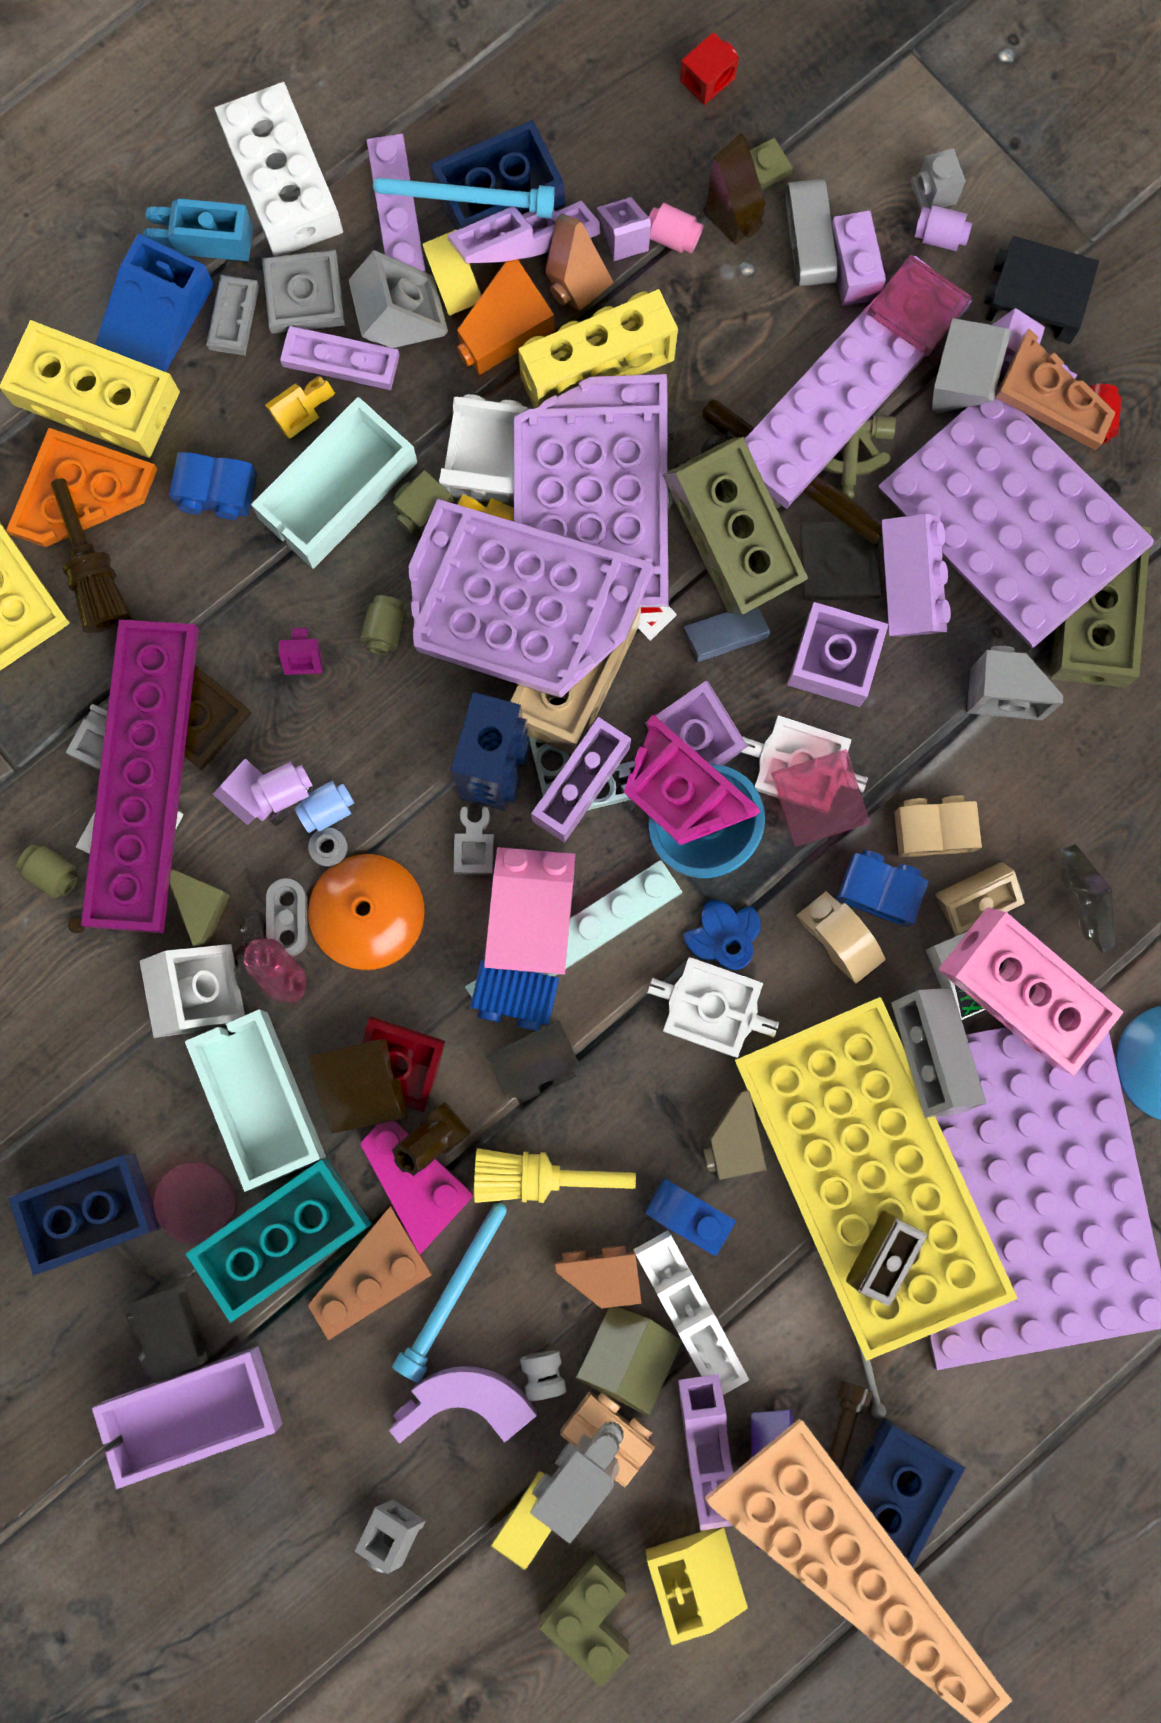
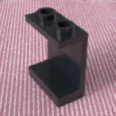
M1012 236L1007 248L999 249L994 262L993 270L999 273L996 283L990 281L984 296L983 304L989 305L985 320L992 321L998 309L1010 312L1016 308L1030 318L1060 326L1056 340L1071 344L1081 328L1099 260Z

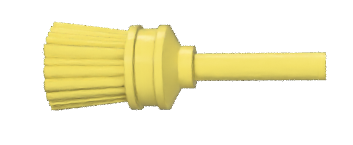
M479 1148L476 1151L475 1203L521 1198L522 1202L531 1200L544 1203L551 1191H559V1186L635 1189L636 1173L560 1170V1165L551 1164L546 1152H541L540 1154L524 1152L522 1156Z

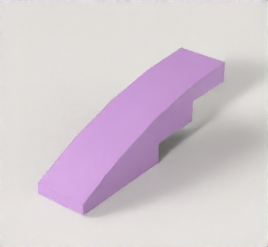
M582 200L556 212L553 209L552 219L537 217V213L530 212L521 215L516 207H509L448 234V241L465 263L503 262L550 252L556 218L562 213L582 221L590 238L600 234V222Z

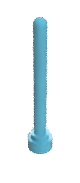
M376 178L373 182V189L379 194L529 208V212L537 213V217L552 219L555 197V187L539 185V189L531 188V192L390 178Z
M497 1202L493 1204L412 1348L407 1347L404 1353L400 1352L393 1363L392 1368L406 1378L420 1383L428 1369L425 1366L428 1361L426 1354L505 1217L507 1208L503 1203Z

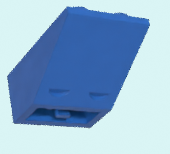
M138 233L120 265L95 345L166 372L214 287L206 266Z

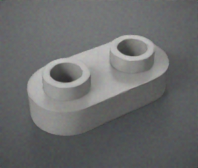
M289 878L279 879L272 883L266 894L267 944L274 953L282 957H294L300 954L306 947L308 940L307 894L302 885ZM286 893H293L295 898L290 906H283L281 901ZM287 931H292L295 935L294 942L290 945H284L282 942V936Z

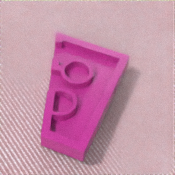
M396 1120L377 1124L360 1145L419 1255H421L471 1200L474 1193L436 1158L415 1176L402 1172L394 1162L395 1158L392 1149L410 1134Z

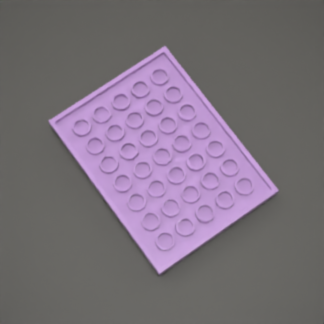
M1007 1027L966 1034L986 1104L957 1115L936 1117L1018 1299L928 1335L934 1368L941 1370L1161 1329V1269L1109 1032L1074 1076L1053 1067Z

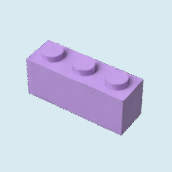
M925 513L882 520L889 636L907 637L947 632V623L950 621L951 611L948 601L945 600L944 584L948 580V569L946 563L942 561L941 545H944L946 535L944 525L940 522V517Z
M598 717L531 813L532 822L565 843L629 751L631 738Z

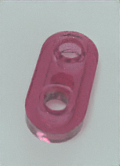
M255 939L249 943L244 955V963L248 973L273 1000L285 1003H294L300 1000L305 993L307 984L306 975L301 966L275 939Z

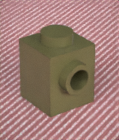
M424 470L412 483L406 482L397 491L394 497L395 501L393 502L397 514L395 520L410 535L416 532L422 536L437 499L454 504L453 496Z

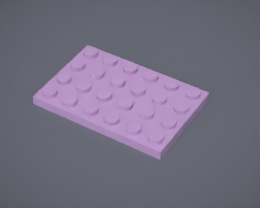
M997 387L993 402L968 406L885 479L878 488L903 516L926 513L940 517V522L944 525L946 535L945 543L941 545L942 556L1033 649L1153 545L1154 539L1025 413L995 398L999 390Z

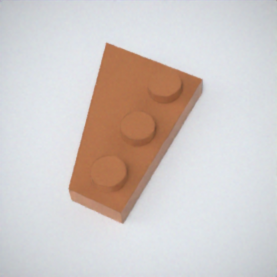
M1029 328L1022 336L995 398L1094 450L1098 449L1106 437L1116 412L1083 380L1076 381L1062 367L1064 361L1055 353L1050 355L1036 341L1039 337Z
M392 1206L387 1209L308 1305L328 1340L432 1275L422 1255H419Z

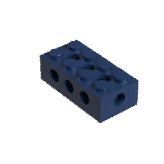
M473 692L450 770L461 800L505 811L507 802H515L520 785L517 768L518 765L525 766L530 750L529 736L527 735L528 727H526L527 719L522 716L520 704Z
M884 1417L849 1483L876 1520L882 1510L886 1508L893 1509V1515L890 1520L879 1524L913 1568L960 1480L965 1467L952 1456ZM905 1471L913 1472L909 1484L897 1486V1479L901 1473Z

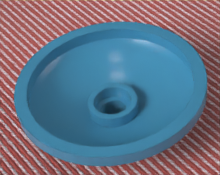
M710 764L758 806L760 812L756 816L683 845H679L649 817V833L656 852L668 866L683 875L694 878H713L725 875L745 863L761 841L765 826V810L762 799L755 786L747 777L727 766Z
M1157 1006L1144 1011L1128 1024L1119 1039L1115 1062L1120 1085L1127 1098L1146 1115L1161 1120V1006Z

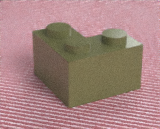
M594 1553L540 1615L539 1629L602 1688L629 1657L628 1640L605 1619L626 1595L625 1580L600 1556Z

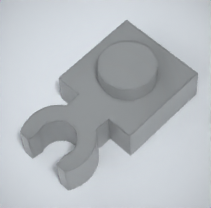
M462 807L460 820L466 828V834H455L454 874L493 875L494 834H483V830L490 822L489 810L487 807H483L481 820L474 823L468 820V808Z

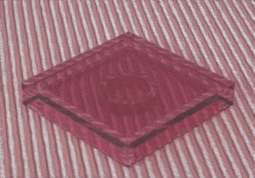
M910 254L871 304L867 315L929 356L950 329L952 318L957 319L972 296Z
M847 749L771 773L794 847L870 824Z

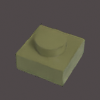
M775 138L750 150L761 190L791 175L793 167Z

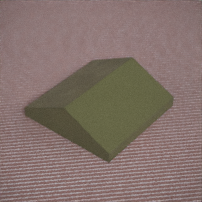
M610 1307L603 1318L576 1379L649 1416L682 1340L649 1318L620 1307Z

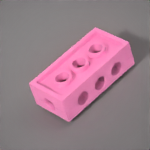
M990 907L984 910L938 969L1053 1067L1073 1076L1123 1014L1120 1008L1007 912ZM1003 961V966L999 971L1000 964Z

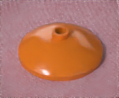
M360 854L343 859L339 864L331 866L322 874L310 896L308 920L316 943L331 959L352 969L376 970L399 961L414 947L423 929L425 903L418 883L402 865L381 855ZM362 902L369 903L371 907L370 912L365 916H360L357 913V906Z

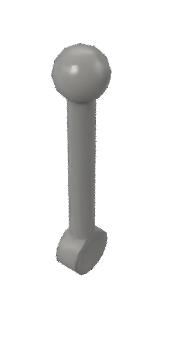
M857 1341L869 1390L873 1391L871 1398L873 1405L870 1412L875 1419H882L886 1415V1408L880 1403L871 1361L865 1360Z

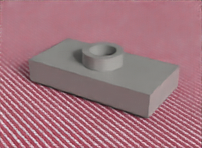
M220 275L206 343L209 350L246 355L259 290L257 280Z

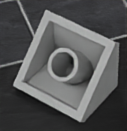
M952 318L934 386L933 412L939 414L968 406L993 402L1011 333L1010 330L1004 327Z

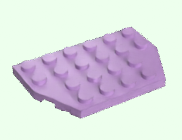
M667 374L589 377L579 382L577 387L557 397L555 395L543 401L541 406L535 409L530 408L515 416L514 522L652 563L654 570L639 607H669L668 486L663 477V474L668 472Z
M437 499L408 566L412 589L411 610L414 618V647L419 653L561 698L627 638L653 573V564Z

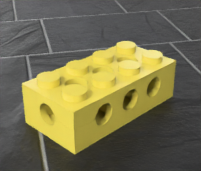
M658 289L651 293L646 291L637 293L627 303L615 308L612 306L604 307L589 319L582 322H568L560 327L558 332L546 337L535 336L518 348L521 381L534 409L541 406L543 401L555 395L558 397L577 387L579 382L589 377L641 375L674 361L678 328L660 290Z
M30 320L0 384L1 391L14 406L147 458L151 457L180 393L169 373Z

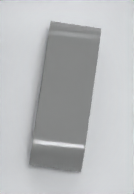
M825 179L787 182L785 201L797 286L835 283L837 280V258Z

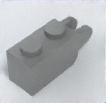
M615 1421L602 1424L592 1439L584 1434L575 1446L569 1442L555 1461V1464L559 1466L552 1477L545 1473L532 1492V1495L536 1497V1501L530 1514L569 1544L613 1489L615 1477L619 1473L618 1459L614 1456L617 1455L620 1448L619 1444L623 1440L624 1431L619 1423L617 1424Z

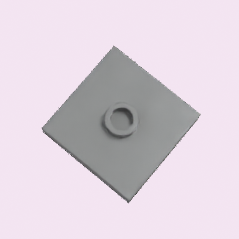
M336 250L262 258L271 334L288 332L289 326L309 330L345 325Z

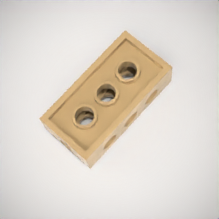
M641 607L637 610L627 638L561 697L566 700L565 703L561 705L550 704V700L560 697L518 684L510 702L521 705L522 716L527 719L526 727H528L527 735L568 754H573L592 727L640 625Z

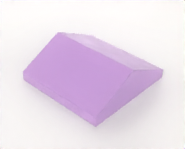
M708 681L703 682L655 715L709 764L724 766L748 747Z

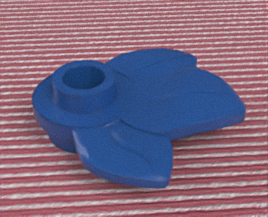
M709 899L702 910L701 921L703 927L685 932L683 934L684 941L688 949L701 960H717L722 967L729 970L742 969L753 958L754 949L752 942L760 933L761 928L759 916L752 906L745 907L735 913L727 903L716 899ZM732 944H737L741 947L739 953L734 955L729 954L726 950Z

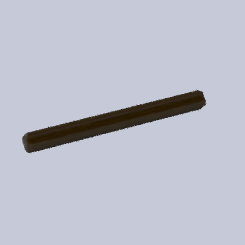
M710 400L702 411L703 418L730 439L740 437L745 439L754 429L753 426L718 400ZM819 475L804 489V494L870 543L876 545L883 539L882 522Z

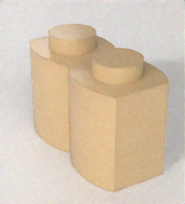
M958 795L942 798V804H927L926 798H917L904 801V807H899L894 811L899 857L968 853L982 848L977 801L966 802L965 796Z

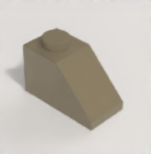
M750 1091L739 1092L708 1139L710 1148L703 1149L708 1173L715 1172L716 1179L721 1180L766 1170Z

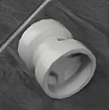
M558 1350L534 1353L520 1358L522 1372L527 1374L528 1383L525 1386L528 1401L553 1398L567 1392L565 1380L559 1374L558 1368L561 1365V1358Z

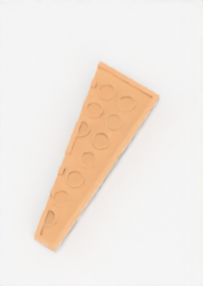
M798 1419L704 1497V1500L712 1509L970 1722L988 1723L1012 1702L802 1420Z

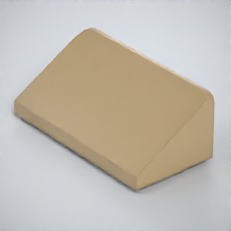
M1003 862L997 863L935 894L937 902L955 936L969 931L987 907L1008 912L1025 904L1015 871Z

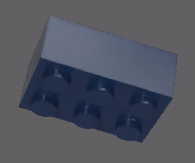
M533 120L431 164L433 183L531 192V188L539 189V185L555 187L554 210L565 206L564 182ZM441 200L455 230L462 229L510 207ZM516 207L521 215L529 212V208Z
M136 1153L118 1156L8 1197L33 1276L161 1229Z

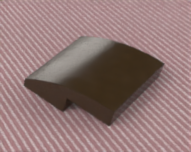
M386 1039L309 1055L318 1099L332 1134L407 1118L400 1079H393Z

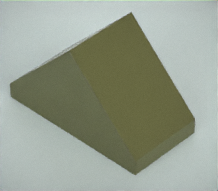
M173 869L170 874V885L192 945L206 947L210 943L231 896L220 889Z

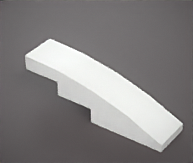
M667 1230L633 1249L701 1376L719 1374L723 1395L749 1381L746 1372L670 1232Z

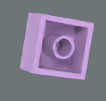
M814 602L806 619L787 686L861 707L868 697L889 624Z

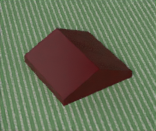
M370 1016L362 1043L379 1039L387 1040L393 1079H400L404 1105L425 1112L440 1068L446 1041Z

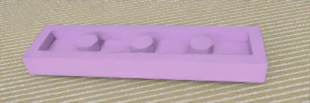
M403 134L367 139L373 182L376 178L410 180ZM375 192L385 255L425 272L413 197Z

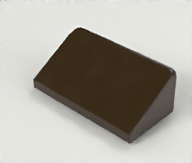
M882 1211L853 1264L846 1282L858 1292L890 1307L928 1234L893 1214Z

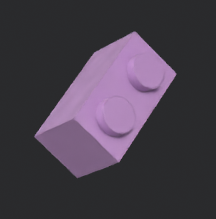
M871 211L835 216L832 221V229L837 258V284L842 307L871 302L882 291L886 281Z

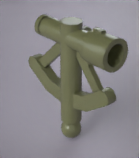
M876 413L843 446L842 461L832 459L823 468L825 471L841 475V492L851 500L855 497L856 475L870 474L890 461L889 453L882 452L880 454L871 441V437L893 440L896 417L883 416L884 414ZM859 439L873 457L868 461L857 462Z

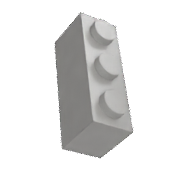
M952 988L917 990L892 1002L924 1117L933 1118L957 1115L986 1104Z

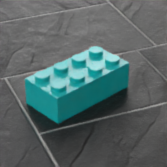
M326 1158L318 1161L187 1252L186 1256L231 1323L368 1228L372 1223L330 1160Z

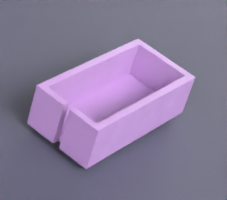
M259 1346L104 1400L92 1408L102 1443L111 1442L120 1435L123 1439V1442L118 1443L106 1452L116 1489L273 1434L283 1425Z

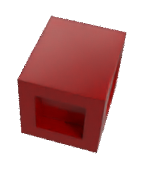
M713 32L681 60L679 81L703 105H706L736 78L739 60L736 50L729 42L722 41Z

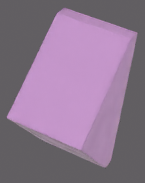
M632 197L596 208L614 261L649 251L650 219Z

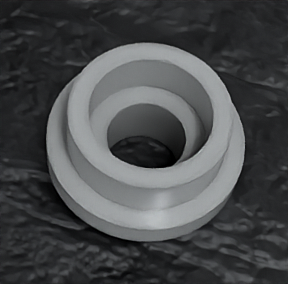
M325 828L320 832L316 831L312 835L308 844V850L311 858L321 866L331 867L339 864L345 858L348 844L340 831L334 828ZM326 840L334 842V849L330 853H323L321 851V844Z

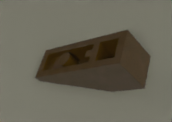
M742 133L713 157L705 216L735 245L745 236L751 238L758 232L763 225L762 217L765 208V200L748 141Z

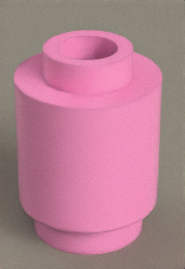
M663 203L660 209L654 207L649 215L651 224L650 239L679 253L683 251L692 253L700 238L703 224L696 222L697 218L666 203Z

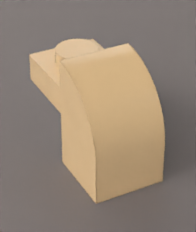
M827 891L797 914L800 923L824 945L832 962L855 984L886 960L876 939L862 920L846 903L841 905Z

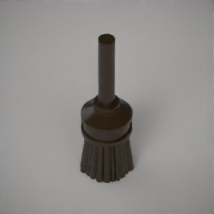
M64 478L56 479L50 484L73 547L70 550L71 559L62 569L68 577L69 589L75 592L83 632L97 633L118 626L119 620H130L132 617L113 580L116 577V573L111 567L110 556L108 553L96 552L93 545L87 543L67 482Z

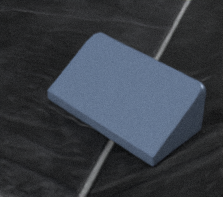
M758 607L743 615L725 612L684 626L696 663L768 639L770 634L769 627Z

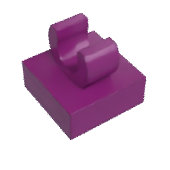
M292 628V640H279L278 653L284 675L323 673V659L318 639H308V628Z

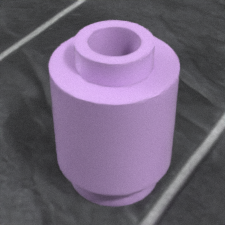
M934 205L932 209L923 207L915 237L923 239L922 243L957 252L959 244L966 246L973 223L966 222L967 213Z
M290 761L258 777V782L251 785L250 788L261 810L266 814L272 810L277 813L309 797L306 789L313 785L303 766L300 765L295 768Z

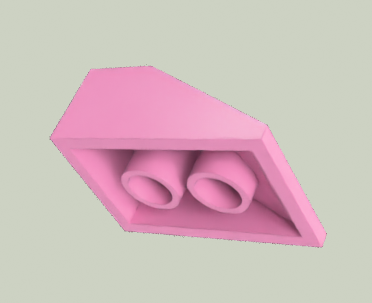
M497 847L485 968L565 974L576 854Z

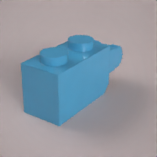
M176 199L172 201L171 208L156 206L146 208L145 219L147 221L169 226V229L148 228L143 230V236L187 256L249 261L253 224L246 205Z

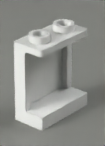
M471 394L464 395L463 398L454 397L452 404L454 412L445 468H441L439 483L454 498H461V495L464 494L477 501L489 502L493 498L507 505L514 506V417L528 410V407L522 406L521 403L513 400H502L500 403L485 401L484 398Z

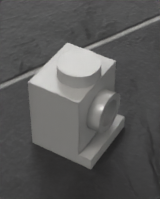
M954 148L925 156L920 173L910 180L921 211L923 207L932 209L933 205L944 208L957 204L966 182Z
M394 1499L375 1507L355 1552L365 1558L366 1564L373 1570L389 1574L403 1566L418 1531L423 1528L426 1520Z

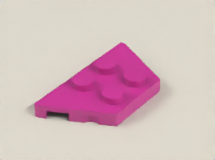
M655 715L649 718L647 723L649 731L643 747L638 749L634 760L635 768L628 777L624 793L679 845L754 817L760 812L755 803Z

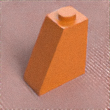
M518 259L509 260L504 263L458 328L460 345L456 346L457 352L467 367L473 365L478 375H481L518 353V348L522 347L527 340L535 336L545 337L555 331L553 312Z

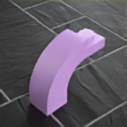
M472 1366L451 1367L432 1373L423 1378L420 1383L414 1385L411 1391L420 1402L415 1404L411 1399L393 1414L396 1422L393 1423L389 1431L400 1444L436 1413L445 1409L459 1407L473 1410L482 1415L505 1443L537 1416V1408L531 1401L527 1400L526 1394L517 1385L494 1371Z
M719 1374L678 1380L687 1455L700 1531L733 1526L704 1500L706 1495L733 1474L727 1436L726 1410Z

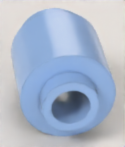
M332 780L308 793L309 797L293 806L303 826L310 833L315 829L320 832L352 814L349 806L353 805L354 801L343 783L336 786Z

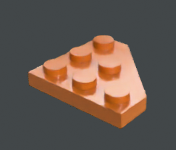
M48 428L6 531L14 537L48 547L69 537L50 484L52 481L60 478L66 480L84 531L144 504L158 469L152 463Z

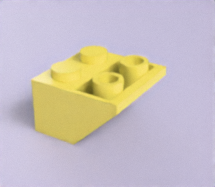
M724 1527L708 1529L645 1549L648 1566L672 1645L712 1633L748 1609Z

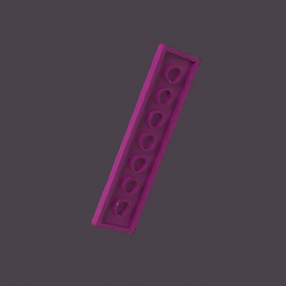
M119 620L81 926L85 928L164 933L199 628L195 624Z

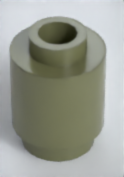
M377 595L374 597L373 603L368 605L360 641L366 644L367 651L378 655H388L389 651L397 650L406 616L403 611L404 603L389 596Z
M30 845L21 854L16 864V869L22 872V878L52 898L68 895L78 881L76 876L77 867L47 846Z

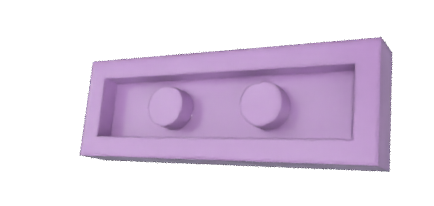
M289 326L280 362L282 367L391 390L400 355L398 349Z

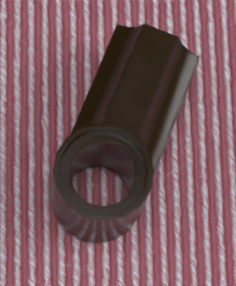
M444 1102L419 1123L420 1127L392 1149L395 1158L394 1162L402 1172L415 1176L431 1164L441 1153L447 1154L468 1136L471 1131L450 1106Z

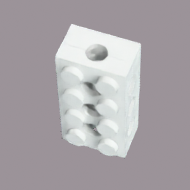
M284 82L215 107L222 131L274 257L289 254L343 233L338 211Z

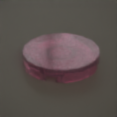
M191 1162L175 1167L162 1178L155 1191L153 1208L157 1222L167 1235L180 1242L198 1243L205 1241L229 1223L234 1214L235 1195L231 1182L221 1171L210 1164Z

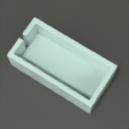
M357 397L251 506L258 519L283 542L286 541L289 548L314 569L417 464L414 447L363 400Z
M260 1009L226 1023L228 1029L217 1027L185 1041L244 1192L256 1189L326 1158L268 1012Z

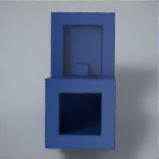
M663 1178L644 1211L652 1219L715 1257L736 1223L734 1219L666 1178Z

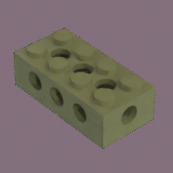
M744 437L728 439L663 474L664 480L728 613L743 615L808 579ZM718 483L723 489L720 501L715 494V488ZM735 518L739 523V531L736 536L732 531V523ZM751 554L755 557V565L752 570L748 564Z
M1141 526L1151 536V527ZM1149 549L1053 631L1049 679L1126 688L1139 678ZM1096 600H1099L1104 605V608L1100 607ZM1092 636L1098 638L1102 646L1096 644Z

